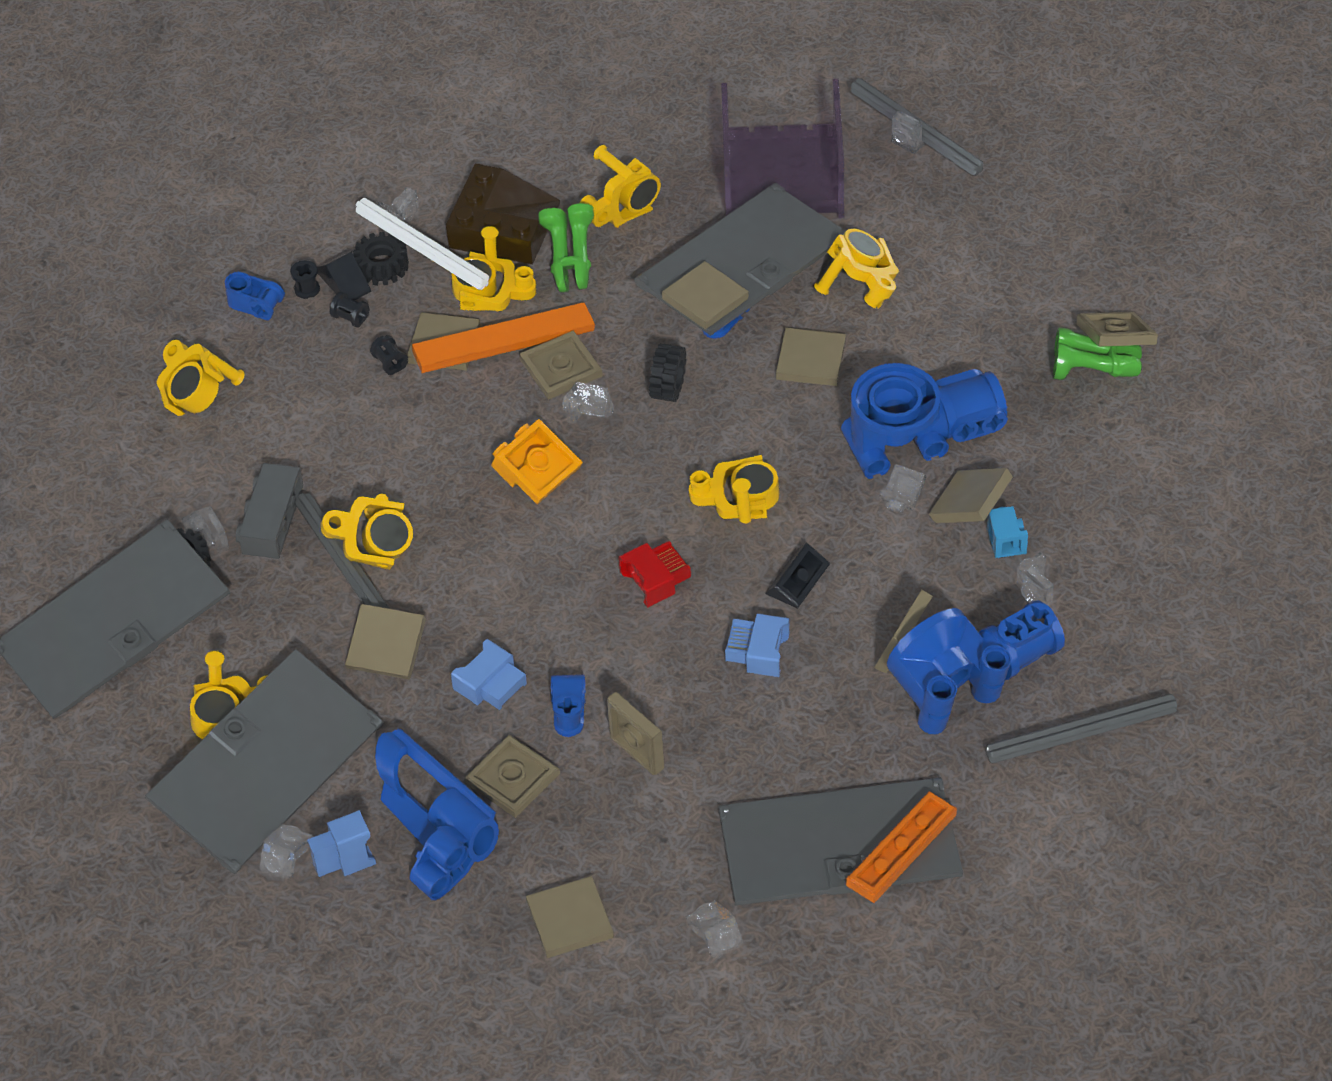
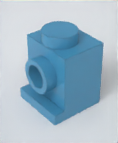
M1014 506L992 509L988 515L987 530L995 558L1027 554L1028 533L1027 530H1024L1022 518L1017 519Z

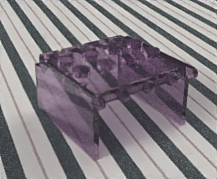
M839 78L833 79V124H812V130H807V125H783L784 131H778V126H755V132H749V127H729L727 83H721L726 216L772 184L777 183L785 188L786 192L816 212L837 213L839 219L845 218L844 150Z

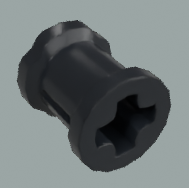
M307 260L296 262L290 269L291 277L295 280L294 291L296 296L303 299L315 297L320 291L319 282L316 280L318 274L317 266L315 263Z
M339 292L333 298L330 305L331 317L346 319L352 323V326L357 328L367 319L370 311L367 302L354 301L343 292Z
M390 335L380 336L375 339L371 344L370 353L374 358L381 361L385 373L393 375L407 366L408 356L403 351L398 350L395 346V340Z

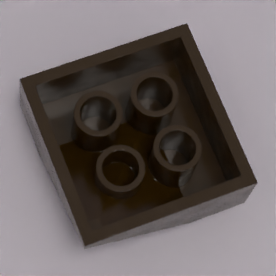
M475 163L446 223L448 246L451 249L471 251L485 255L484 237H482L481 231L485 227L492 226L499 231L496 237L497 258L533 265L548 232L547 229L540 225L538 213L543 209L558 208L560 200L502 168Z

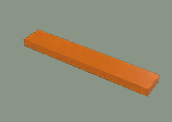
M583 302L412 344V352L421 373H426L543 344L571 331H574L576 335L594 330L595 323Z

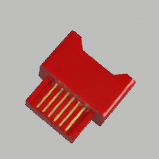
M670 541L653 549L648 543H645L619 556L621 574L624 577L633 578L644 592L645 599L643 603L647 608L674 595L675 585L691 577L690 566L684 562Z

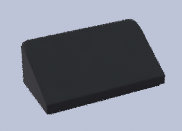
M806 542L795 551L765 594L798 609L830 565V562Z

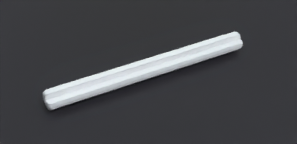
M362 198L360 201H357L356 212L476 289L482 290L488 286L489 275L369 199Z

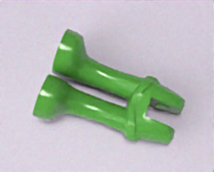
M579 203L571 205L567 209L573 238V256L569 257L567 248V214L558 208H547L538 213L540 225L551 233L553 242L551 273L554 275L559 292L569 291L568 269L575 268V278L579 290L587 289L591 261L588 260L587 231L588 226L594 219V207L592 205Z
M1059 327L1057 329L1054 346L1053 379H1065L1074 367L1092 368L1109 373V375L1114 377H1134L1140 374L1142 370V363L1140 361L1142 347L1140 345L1099 347L1089 336L1076 333L1068 328Z

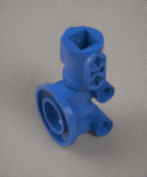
M901 363L883 364L869 369L855 382L851 392V417L843 422L841 431L865 477L872 479L873 475L881 474L882 476L890 469L891 464L885 454L886 445L894 447L903 446L914 440L926 461L932 460L931 458L935 456L940 458L948 452L949 445L946 441L947 439L953 438L956 442H964L994 433L1003 428L1008 420L1007 405L1002 387L997 377L991 371L982 373L980 370L973 369L935 381L928 373L915 366Z
M1039 600L1028 603L1022 610L1001 621L999 625H989L979 632L960 609L952 608L932 615L909 631L890 653L887 660V668L920 709L918 715L919 727L928 734H939L946 729L957 689L967 680L972 684L971 693L974 699L981 703H992L1000 697L1005 680L1016 676L1020 669L1038 660L1041 656L1045 654L1052 655L1062 650L1065 644V637L1060 622L1053 610ZM1041 618H1044V619H1045V620H1044V623H1042V622L1039 621V620H1038V621H1036V620H1037V619H1041Z

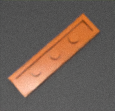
M929 791L846 878V886L872 903H875L954 819L957 814V808Z

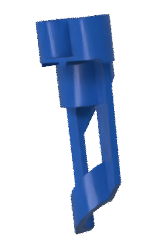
M402 729L382 733L378 739L375 754L377 770L384 781L380 800L424 846L422 851H418L415 856L417 860L410 872L409 880L431 900L440 899L469 872L474 862L483 861L495 848L499 835L498 824L494 820L496 812ZM404 755H409L447 789L435 799L429 811L400 785L398 766Z

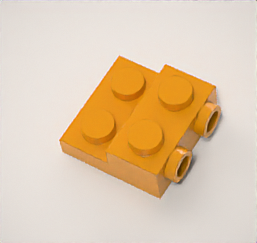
M538 419L531 426L528 423L523 425L515 433L514 437L516 439L510 444L503 442L493 452L492 455L495 458L491 466L512 488L517 484L538 505L575 473L583 462Z

